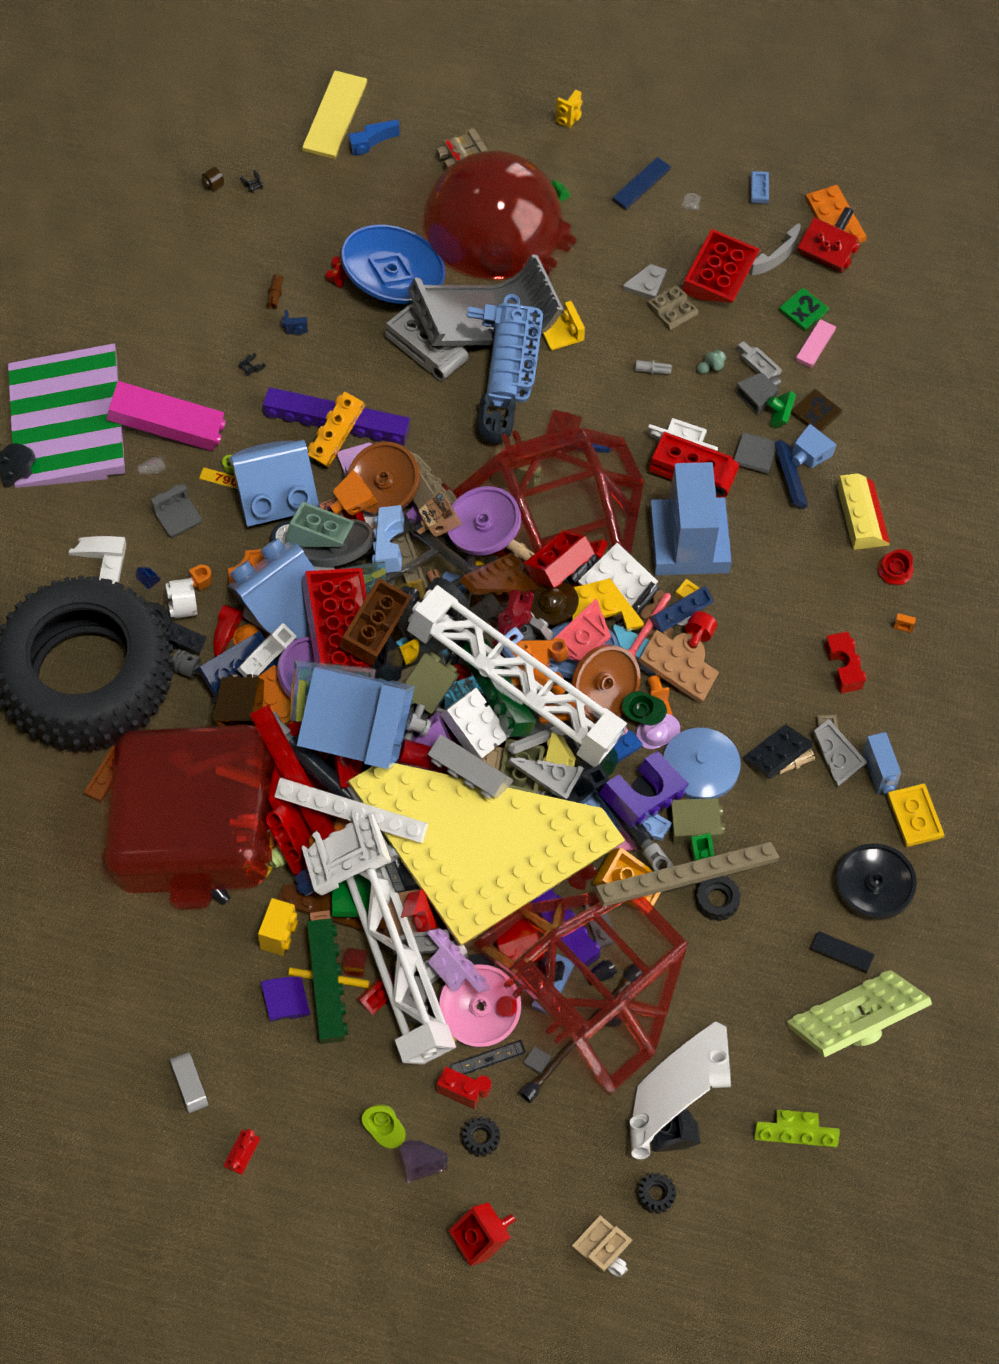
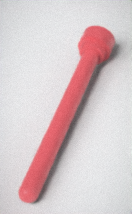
M669 593L663 595L651 616L665 608L671 598ZM650 618L628 650L635 659L636 652L653 627Z

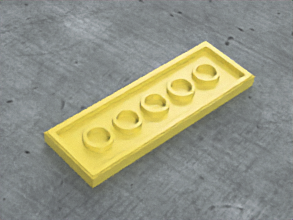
M334 71L303 144L302 150L304 152L336 159L366 87L367 78Z

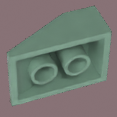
M302 501L289 524L286 540L303 547H342L355 521Z

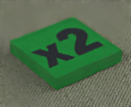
M803 287L779 307V312L805 332L827 314L829 308Z

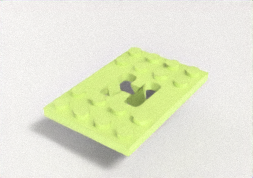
M890 970L881 973L880 976L874 979L866 980L862 985L821 1005L813 1006L809 1011L795 1015L787 1021L790 1030L826 1057L851 1044L865 1046L876 1042L882 1036L881 1029L932 1005V1002L928 995ZM861 1005L864 1013L870 1012V1015H861L858 1006Z

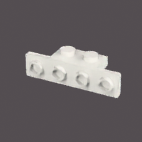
M672 418L668 430L651 424L648 426V434L654 439H660L665 431L718 451V447L703 442L707 429Z

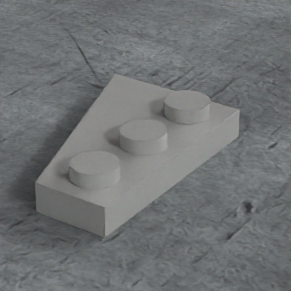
M829 719L814 730L813 733L837 788L867 764V761Z

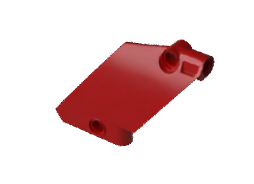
M295 719L288 724L287 727L291 730L290 733L293 736H299L302 721H296ZM275 763L268 800L273 810L267 814L266 822L293 874L298 875L300 871L305 869L306 863L302 846L304 845L308 848L312 831L298 804L275 797L279 780L283 778ZM303 768L312 787L325 791V788Z

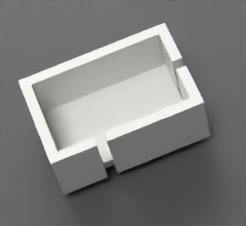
M475 688L441 712L440 716L464 749L481 759L509 738V735L491 707H485L486 700L478 689Z

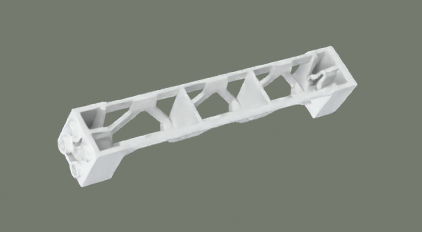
M437 585L433 590L429 589L423 597L424 600L421 603L418 601L413 607L412 611L414 613L408 619L409 626L407 631L425 644L433 636L478 669L482 676L489 677L578 742L581 746L577 755L593 767L598 766L617 743L627 723L608 709L598 705L458 603L456 598ZM452 607L465 616L467 620L453 621L446 612ZM464 628H474L475 635ZM453 629L457 633H447L444 630ZM484 631L499 641L494 649L484 643L482 634ZM451 640H468L472 655ZM503 646H506L518 656L504 658L500 653ZM515 665H524L526 672ZM504 666L506 669H494V667ZM534 668L550 678L544 686L535 681ZM501 676L519 677L523 693ZM555 682L569 693L555 695L550 690ZM572 701L575 702L577 709H575L573 706H571V705L568 704L567 702H572ZM547 703H554V704H556L557 706H544V705L547 704ZM584 705H587L602 716L596 724L585 717ZM551 713H568L573 729Z

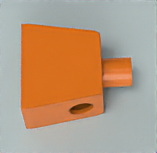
M353 470L333 490L338 500L331 504L330 507L335 514L345 509L350 515H354L376 504L378 501L361 476Z

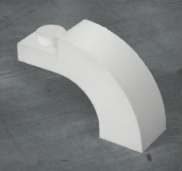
M282 623L245 659L237 670L244 677H247V674L259 675L297 636Z

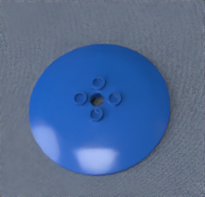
M392 225L365 226L351 233L342 247V266L351 281L369 295L387 302L412 304L413 302L407 289L414 278H421L423 285H442L445 279V266L438 251L423 237L401 227Z

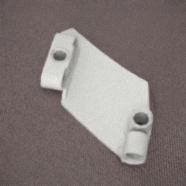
M714 1022L665 1059L638 1085L633 1117L630 1119L631 1154L634 1158H647L650 1155V1142L653 1140V1137L674 1117L708 1092L710 1086L712 1088L731 1087L726 1026Z

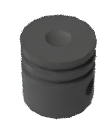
M179 649L173 657L174 667H171V669L193 679L197 675L193 670L200 667L201 657Z

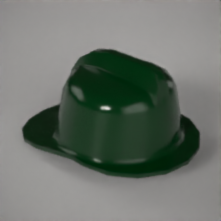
M635 691L629 693L623 699V712L635 722L645 725H656L666 717V704L655 696Z

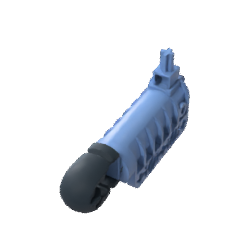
M514 294L507 295L503 304L497 306L486 304L484 309L468 307L467 312L468 318L482 320V326L493 327V332H495L487 393L480 397L477 430L480 438L484 442L493 445L501 444L510 437L514 425L516 402H526L529 399L536 374L543 313L538 308L520 305L519 297ZM514 300L516 304L507 303V301ZM533 313H535V314H536V317H537L535 322L532 321V320H533V317H532ZM530 329L533 330L531 336L528 335ZM531 342L532 348L528 349L529 343ZM524 362H528L527 368L524 367ZM525 374L528 375L527 381H523L525 378ZM520 390H524L523 397H520ZM489 406L507 408L505 419L499 411H493L491 415L487 414Z

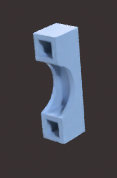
M401 505L380 507L378 516H375L377 528L374 530L376 542L373 545L376 554L373 555V565L377 566L378 571L386 568V573L401 571L402 556L399 545L391 543L390 540L397 534L404 532Z

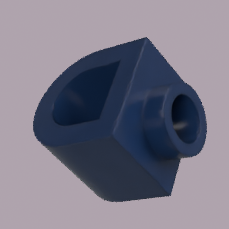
M308 869L300 871L295 876L297 889L301 894L309 896L315 892Z

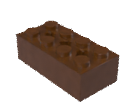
M378 578L342 637L339 648L373 666L406 611L412 596Z

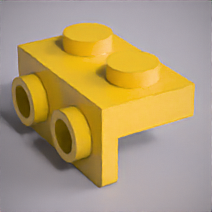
M575 90L568 101L558 97L556 100L555 116L557 123L571 128L574 122L580 119L582 114L580 108L583 102L581 100L582 92Z

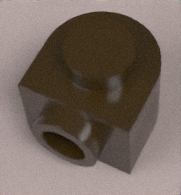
M212 167L202 174L201 181L209 190L214 192L224 185L223 175L218 168Z

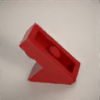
M424 889L407 894L401 918L412 915L418 932H424L437 927Z

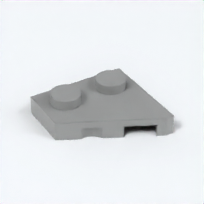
M650 264L626 282L623 290L653 299L658 295L667 274V269Z

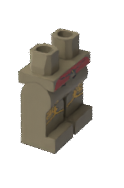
M472 128L465 135L444 140L443 146L436 149V155L440 160L447 157V160L443 161L445 170L447 172L455 170L458 174L462 170H468L488 163L489 151L476 130Z

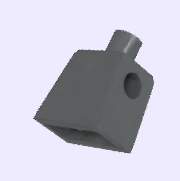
M759 373L738 382L736 394L759 416L769 407L767 405L768 399L771 396L777 398V387L781 385V380L776 375L769 379L764 373Z

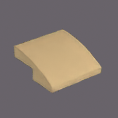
M600 1215L572 1245V1249L604 1272L632 1242V1239L617 1226L613 1227Z

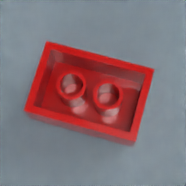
M563 529L523 564L534 582L555 588L565 578L572 575L579 566L586 563L595 553L585 535Z

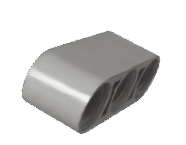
M190 1052L171 1058L170 1062L188 1112L192 1113L208 1107V1101Z

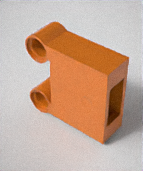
M562 638L519 641L516 643L517 646L549 669L550 658H553L556 662H563L569 655L566 643ZM519 665V666H518L519 668H521L523 671L526 672L524 665ZM536 668L533 669L535 681L544 686L550 678ZM555 672L557 675L563 678L562 674H560L559 672ZM509 676L515 687L522 692L519 677ZM559 685L552 686L550 690L555 695H563L566 691Z

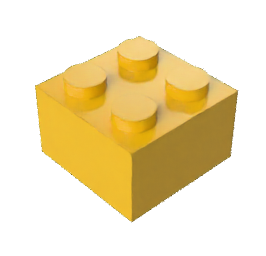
M271 899L258 933L261 950L281 956L284 955L285 950H289L292 942L291 934L296 932L299 923L297 921L298 913L295 912V905Z

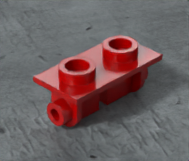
M242 1129L223 1167L243 1175L261 1138L254 1135L255 1132L251 1129H247V1131Z

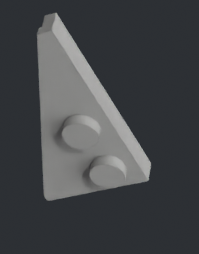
M511 757L508 760L509 764L563 800L567 799L584 769L581 766L572 767L566 766V764H554L547 761H531L520 757Z

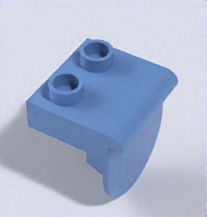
M305 440L265 443L241 450L229 458L230 464L233 467L244 521L247 526L294 516L302 501L319 507Z
M277 538L261 549L260 552L265 559L252 567L249 561H246L230 573L234 582L228 585V587L240 604L248 607L262 627L269 633H272L284 623L297 636L295 639L310 635L302 578L305 571L316 569L297 543L287 541L283 544Z

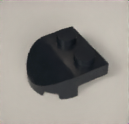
M13 443L0 451V475L4 486L10 487L21 477L28 479L32 474L30 469L32 463L36 462V457L31 448Z

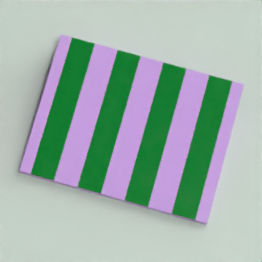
M115 343L8 363L12 444L18 443L31 448L36 457V462L32 463L30 469L32 474L28 479L21 477L14 483L15 488L108 479V475L125 473L122 424L107 420L108 410L117 382L119 381Z

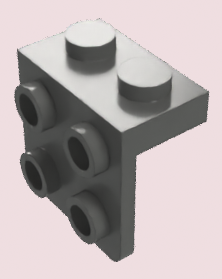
M184 483L173 486L170 490L157 494L151 499L152 510L170 537H174L202 522L201 516L188 498V491Z

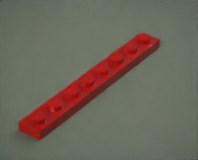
M269 704L251 713L250 716L283 778L312 787ZM298 804L312 833H320L322 841L336 831L327 813Z

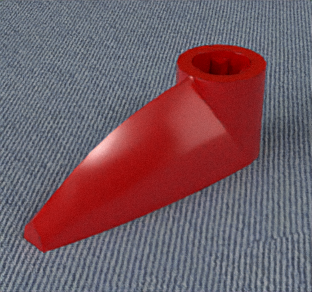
M227 605L222 606L214 634V652L216 657L225 652L241 623L243 611Z

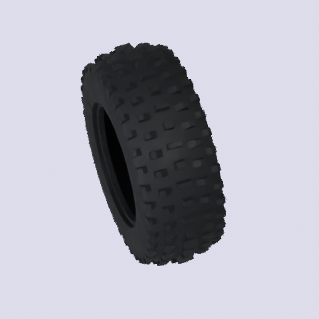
M78 576V579L74 577L71 580L69 577H65L63 582L61 580L51 581L50 586H40L37 588L38 592L28 593L25 596L26 600L18 602L15 605V611L8 613L6 624H1L0 706L5 711H8L6 713L10 720L13 722L18 721L16 724L23 732L28 730V734L32 739L37 740L40 738V742L47 746H50L52 743L54 748L64 750L66 747L67 751H79L81 748V752L87 751V748L91 751L95 748L96 750H101V746L105 748L112 747L116 741L120 743L127 740L129 734H137L140 731L139 727L142 724L146 726L151 721V715H156L159 705L164 703L166 699L164 695H167L171 685L168 681L172 680L173 670L170 668L174 667L173 657L169 655L174 653L173 645H170L168 642L171 640L169 631L166 632L164 628L165 623L159 615L157 616L156 609L152 605L147 606V601H145L142 595L137 597V593L129 587L126 590L125 585L119 582L112 584V580L104 578L99 580L97 576L92 578L86 577V579L84 576ZM80 634L104 635L116 640L127 650L125 663L117 676L105 686L92 692L66 694L48 687L39 679L40 668L47 654L57 644L72 636Z

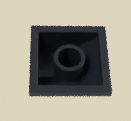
M687 1108L666 1124L652 1140L653 1152L685 1150L701 1144L698 1123Z

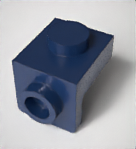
M285 310V317H282V328H286V335L308 333L307 317L289 318L288 310Z

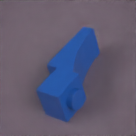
M392 120L365 125V131L349 134L352 156L369 153V149L386 139L400 136L399 121Z

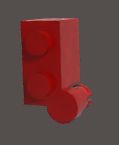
M445 1067L437 1083V1093L472 1109L475 1108L479 1096L481 1095V1098H485L491 1090V1080L489 1077L483 1075L475 1080L448 1067Z

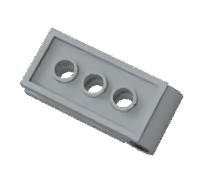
M413 304L408 305L386 323L388 330L385 332V336L428 372L433 373L440 381L445 380L469 360V355L463 348V345L432 346Z

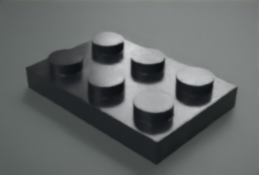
M785 724L747 753L743 759L746 764L768 779H771L813 747L811 740Z

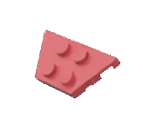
M597 599L589 604L555 637L562 638L565 641L569 654L567 659L580 662L589 651L604 645L611 638Z

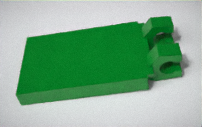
M356 874L353 877L368 915L371 882L362 875ZM345 880L338 884V888L332 890V917H359L347 881Z

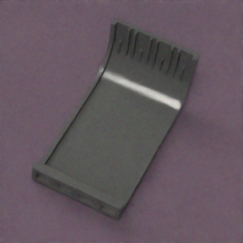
M531 255L518 274L499 284L423 285L421 278H414L407 289L432 346L493 345L495 335L493 327L482 326V320L468 318V307L484 309L486 304L497 306L503 304L505 297L509 294L517 295L520 299V305L535 307L542 311L541 335L553 326L564 310L538 255ZM514 300L507 301V303L516 304ZM533 313V315H532L533 320H532V321L535 322L537 317H536V314ZM530 329L529 332H528V335H530V336H531L532 331H533L532 329Z

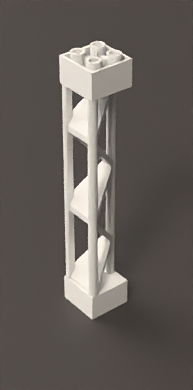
M354 822L347 824L341 831L331 833L327 839L323 840L331 862L361 848ZM385 865L380 867L383 877L376 874L372 868H368L358 873L371 882L368 915L354 877L352 876L346 879L402 1033L401 1037L395 1039L403 1063L424 1065L455 1049L456 1045L449 1026L446 1025L407 917L401 918L403 905L398 892L395 893ZM391 898L409 947L402 944L388 908ZM382 916L391 938L376 932ZM377 940L397 953L394 987ZM416 969H418L435 1018L427 1014L413 976ZM408 986L417 1009L402 1002ZM402 1011L423 1025L410 1032Z

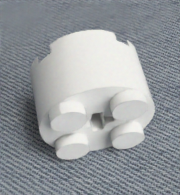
M192 578L169 581L166 584L168 599H172V601L168 602L171 617L177 619L197 616Z

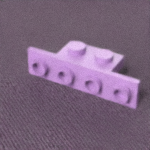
M441 929L429 930L427 934L439 946V950L428 963L453 992L458 991L467 980L478 993L491 989L486 978L476 971L473 963L463 956L460 948L450 941L445 931Z

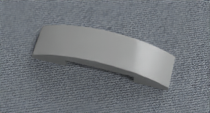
M798 223L786 233L785 243L769 257L762 253L756 258L749 274L757 275L767 272L787 259L797 244L801 225Z

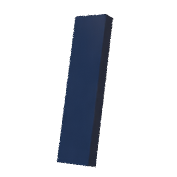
M657 157L613 197V202L627 210L669 172L671 166Z
M778 440L775 442V447L793 504L805 509L808 507L797 467L792 462L793 455L790 445L782 440Z
M703 586L649 618L655 629L662 633L691 616L693 612L700 611L712 604L714 600L707 587Z

